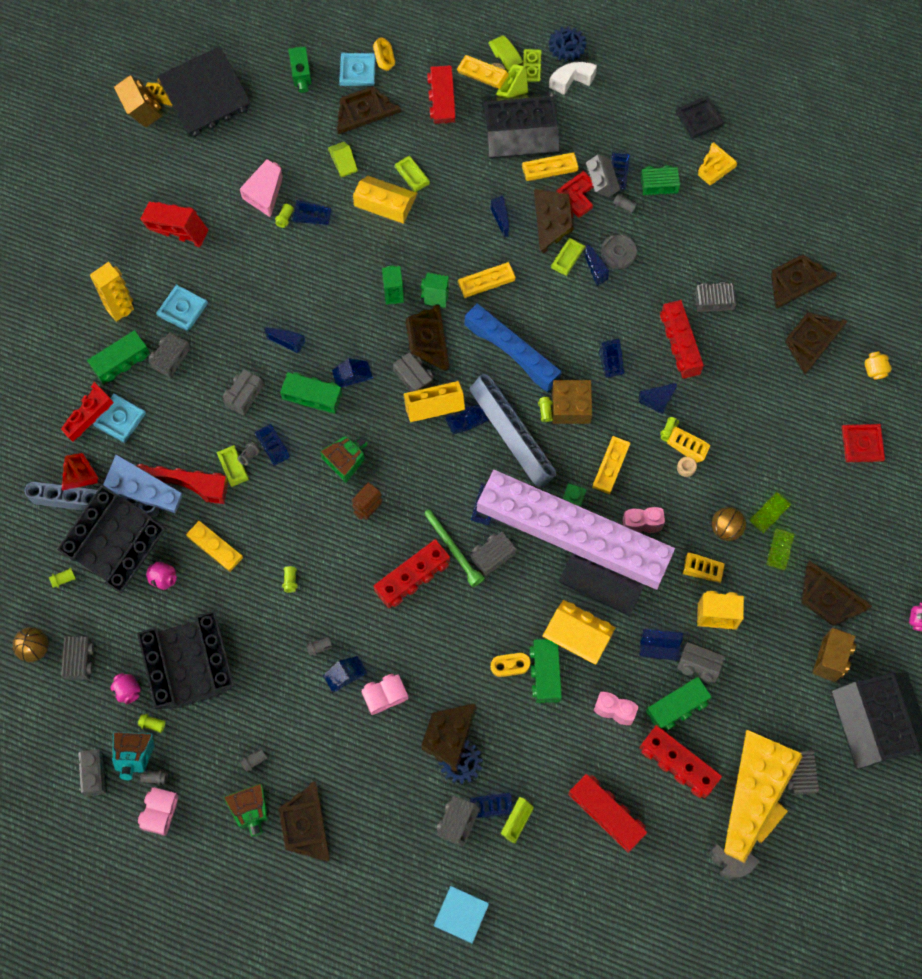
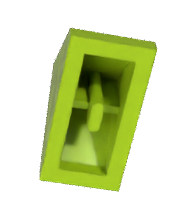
M512 65L508 72V77L496 93L497 96L512 98L528 93L526 67Z
M342 142L328 147L341 177L357 172L350 146L347 143Z

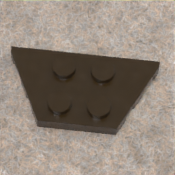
M373 86L340 97L337 133L341 134L401 113V108L391 103L388 97L380 94Z
M534 189L540 251L545 253L548 251L547 247L554 242L557 244L565 235H568L575 229L572 201L569 194Z
M803 254L773 269L771 278L775 308L778 309L834 280L837 276L836 273L824 270L822 265L811 261L810 258Z
M435 305L429 310L420 311L419 314L408 316L405 321L410 353L447 371L450 366L440 305Z
M807 312L786 338L785 342L805 375L846 325V320H833L829 316H818L817 314Z
M809 561L807 563L801 603L826 622L835 626L868 611L872 607L871 604L813 562Z
M476 704L432 713L421 745L422 750L429 755H433L441 763L444 761L450 765L453 771H457L476 712Z
M314 781L302 792L296 794L289 802L278 808L286 851L328 862L330 861L317 783Z

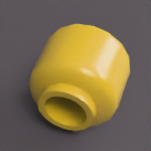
M880 351L869 354L870 358H867L864 362L868 377L874 380L888 377V373L892 370L888 355L880 354Z

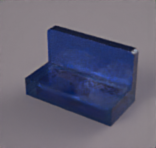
M643 629L640 641V657L678 661L683 633Z

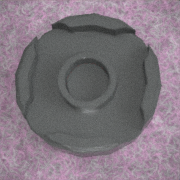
M611 235L602 244V260L612 268H627L636 259V245L631 238L625 235Z

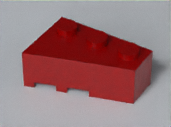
M452 66L431 67L430 73H427L428 84H431V90H428L429 101H432L433 105L430 108V118H434V124L455 123Z
M149 202L140 218L148 230L168 237L170 234L180 237L179 241H192L199 248L209 231L196 211L191 207L184 208L175 204L167 205L162 202Z

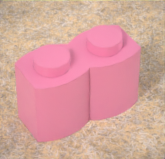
M651 507L646 510L629 509L624 513L622 519L623 526L639 533L642 531L648 533L659 532L665 523L664 511L658 507Z
M389 674L383 677V681L380 683L370 682L364 686L365 689L362 690V695L371 715L408 700V694L399 674L395 676L394 674Z
M600 692L594 708V712L599 716L613 718L622 725H632L638 710V706L634 702L626 699L619 700L617 696L609 692Z
M154 787L151 792L148 791L145 797V804H147L145 811L141 812L138 818L140 828L166 836L179 796L176 793Z

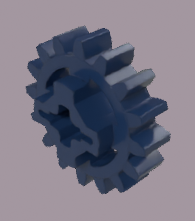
M567 26V29L561 27L560 31L555 29L554 34L550 35L549 51L553 52V57L559 56V61L564 58L565 62L568 59H571L573 62L574 57L579 59L580 55L584 54L586 48L585 36H582V31L576 32V28L570 30V26Z
M466 741L464 750L469 753H462L461 760H465L464 766L459 764L457 772H460L462 775L452 773L453 770L450 765L444 761L442 763L439 761V766H444L440 770L441 774L447 773L446 780L453 778L452 784L460 780V784L463 785L464 780L471 783L472 776L477 779L478 774L476 771L482 770V767L478 764L483 763V759L478 758L481 752H475V744L470 747L469 741ZM474 761V767L469 771L468 766Z

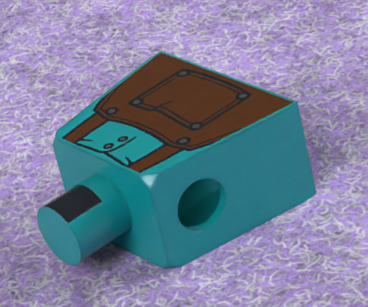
M113 733L112 759L115 770L121 771V779L131 780L133 772L145 771L155 746L152 734Z

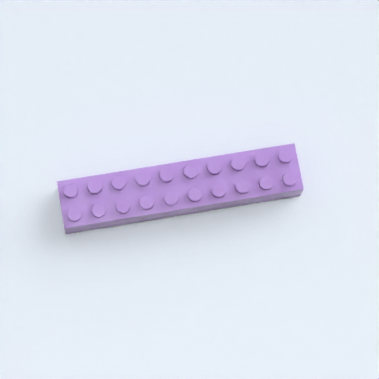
M493 470L477 502L478 512L656 590L675 548L496 470Z

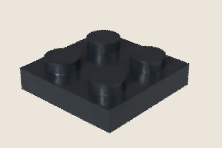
M708 96L676 109V114L691 139L712 132L724 125L723 120Z

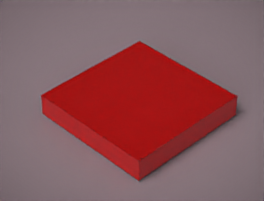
M881 424L842 426L846 462H883L885 460Z

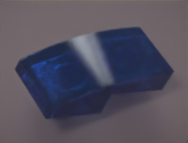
M479 404L466 407L464 411L447 415L445 418L452 435L470 430L490 420Z

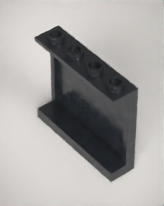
M221 46L157 76V81L160 87H163L183 124L187 137H196L202 133V130L206 128L210 130L216 127L218 122L222 120L227 122L233 118V115L237 113L243 114L249 110L251 102Z

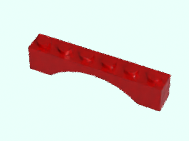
M144 464L136 466L163 483L181 485L192 490L205 502L225 504L228 480L221 473H213L212 475L205 474L202 471L186 472V470L180 468L169 470L162 466H157L156 468H151Z

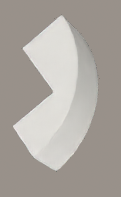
M585 62L564 65L550 77L549 88L565 95L573 80L590 86L595 78L597 66Z

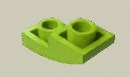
M504 35L489 42L496 58L500 57L507 71L510 70L512 65H521L523 63L514 46Z
M524 49L523 66L526 67L527 81L540 82L541 50Z

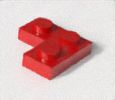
M584 171L556 190L557 193L569 194L573 213L578 218L593 209V204L584 194L594 188V186H592L591 178Z

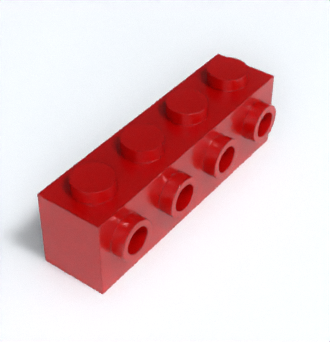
M681 300L666 303L663 305L662 312H660V318L664 322L666 336L671 343L672 354L675 355L677 360V369L681 372L683 379L700 375L704 365Z
M435 539L373 585L374 591L388 609L392 606L396 607L407 594H414L418 590L419 585L423 582L426 584L434 577L433 575L438 571H444L449 566L450 556Z
M657 725L640 746L641 752L645 757L656 760L658 766L663 771H670L675 775L674 778L682 785H688L691 788V792L699 798L703 797L705 799L722 778L719 773Z
M585 774L569 791L568 795L629 853L646 835L645 825L638 819L634 820L629 815L631 812L623 804L618 805L614 801L615 796L608 790L604 791L599 786L600 782L593 775L589 777Z

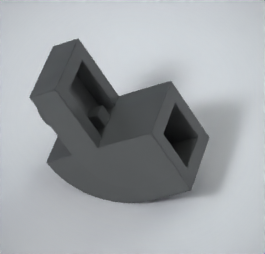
M718 844L709 852L712 855V861L718 866L722 865L724 867L719 874L727 879L734 880L746 876L760 862L750 853L745 863L727 855Z

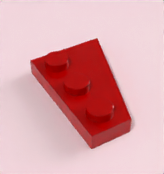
M95 382L91 386L92 391L88 396L84 395L82 398L83 404L78 410L72 412L61 428L72 442L80 437L114 403Z

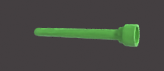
M429 509L426 510L425 516L468 574L467 581L471 587L479 585L485 579L481 572H477V570L471 567L433 512Z

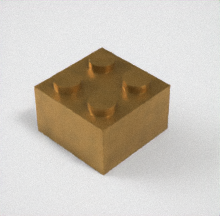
M130 75L114 87L127 114L145 128L162 117L159 110L161 107L152 97L154 95L150 87H145L140 79L136 80Z
M553 380V424L591 423V380Z
M831 628L822 640L812 674L836 682L840 677L843 678L844 674L848 673L851 662L848 661L850 654L853 655L856 648V643H854L855 636Z

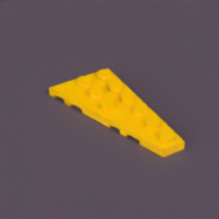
M749 730L746 731L724 850L727 855L745 863L802 758L801 753Z

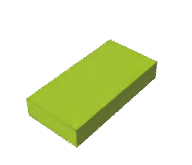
M410 155L395 164V168L414 192L430 184L429 179Z
M569 238L552 263L551 268L567 276L582 254L585 246Z
M234 445L216 452L231 487L249 480L243 465L238 461L239 455Z
M519 797L501 832V835L514 844L534 808L526 799Z

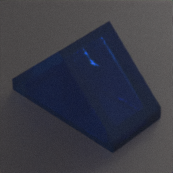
M620 339L601 342L599 356L605 377L623 375L624 368Z
M348 358L332 370L335 383L339 387L373 379L368 361Z
M673 383L640 391L638 400L643 405L663 415L676 392L677 384Z
M355 656L338 661L323 674V677L332 693L366 675L367 671L359 657Z

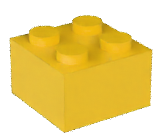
M707 591L703 593L698 603L697 626L736 630L743 620L744 596H738L737 593L733 592L718 594L717 591Z

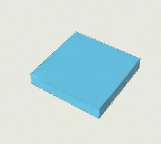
M341 53L340 86H375V53Z
M176 284L156 314L189 332L208 302Z
M113 394L111 399L114 403L96 419L93 425L121 442L126 443L146 412Z
M450 886L434 927L472 944L489 903Z

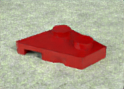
M83 453L65 456L62 490L98 483V476Z

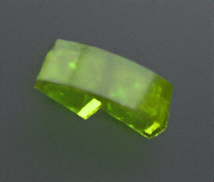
M776 492L749 521L764 534L791 504Z
M775 529L766 565L786 570L795 534Z

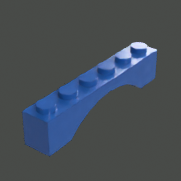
M476 304L465 315V326L478 337L492 342L505 351L525 370L533 382L548 393L552 389L553 380H560L561 371L479 304Z

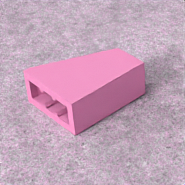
M266 160L240 188L242 199L269 217L272 215L283 178L281 167L275 162L272 163Z

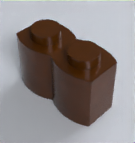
M369 482L352 499L353 513L361 520L363 518L367 520L382 504L380 491Z

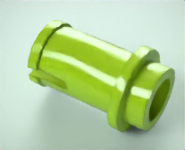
M283 204L279 216L275 218V224L285 228L289 224L288 220L294 208L289 204Z
M542 397L538 402L542 422L553 420L551 410L553 402L550 400V397Z
M674 417L667 419L665 428L660 433L663 441H668L673 428L679 425V420H676Z
M292 566L284 568V584H282V588L287 593L295 592L296 588H298V584H296V568Z
M69 568L55 575L53 573L49 580L53 588H59V585L75 580L72 569Z
M146 713L140 716L138 726L141 729L147 728L162 733L166 721L150 717Z

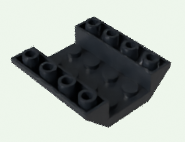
M551 91L527 93L512 98L500 96L482 97L489 159L559 153L558 121L554 95Z
M101 485L57 550L71 560L77 561L105 580L107 585L122 594L167 528L126 498Z
M574 553L571 554L559 580V583L629 617L645 585Z
M215 611L195 616L196 621L166 630L159 631L155 627L137 633L155 709L180 708L218 697L234 687Z
M908 673L886 674L857 681L831 691L856 770L910 754H922V713Z

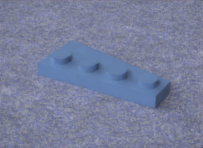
M115 455L103 484L126 499L176 513L182 499V494L118 455Z

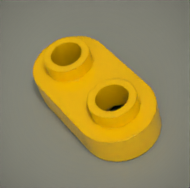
M378 38L373 44L376 60L381 69L388 71L395 65L392 47L386 39Z
M524 653L497 656L491 662V672L497 677L524 674L530 668V659ZM522 662L524 666L518 667L516 663ZM501 664L504 666V669L498 670L497 666Z

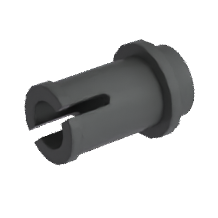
M617 194L613 202L615 207L619 206L631 214L637 205L636 202L623 197V194Z
M255 442L248 443L246 449L238 456V461L242 465L244 463L245 466L248 465L251 459L259 454V445Z
M329 637L315 642L309 641L306 648L309 656L313 655L315 657L317 653L332 649V644Z
M259 748V750L248 757H243L240 764L246 772L252 771L253 767L266 760L267 757L262 749Z
M145 769L142 772L144 774L140 776L141 783H155L158 786L166 785L168 780V773L164 772V770L159 772Z

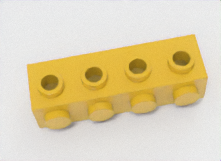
M107 262L91 273L90 277L105 309L117 322L134 310L132 306L133 299L129 295L130 292L125 286L126 282L121 277L122 273L116 266L112 267Z

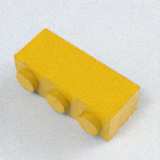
M459 381L404 393L406 412L410 422L465 410L463 391Z

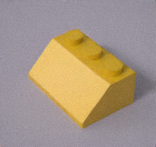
M367 176L360 180L353 194L355 207L404 224L417 193Z
M563 600L546 628L543 637L596 665L616 627L607 621L593 616L590 612L576 607L573 603Z

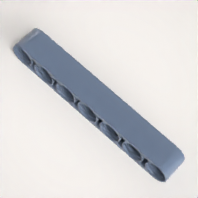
M481 374L470 386V392L532 482L537 487L544 488L556 476L554 467L491 377Z
M31 482L25 487V494L33 504L84 511L89 500L97 492L94 489L78 487L62 490V485ZM39 491L37 495L32 496L33 492ZM54 493H58L57 497L51 498ZM77 495L75 500L69 501L72 496ZM127 499L153 518L158 516L159 508L153 507L151 510L145 511V508L149 505Z

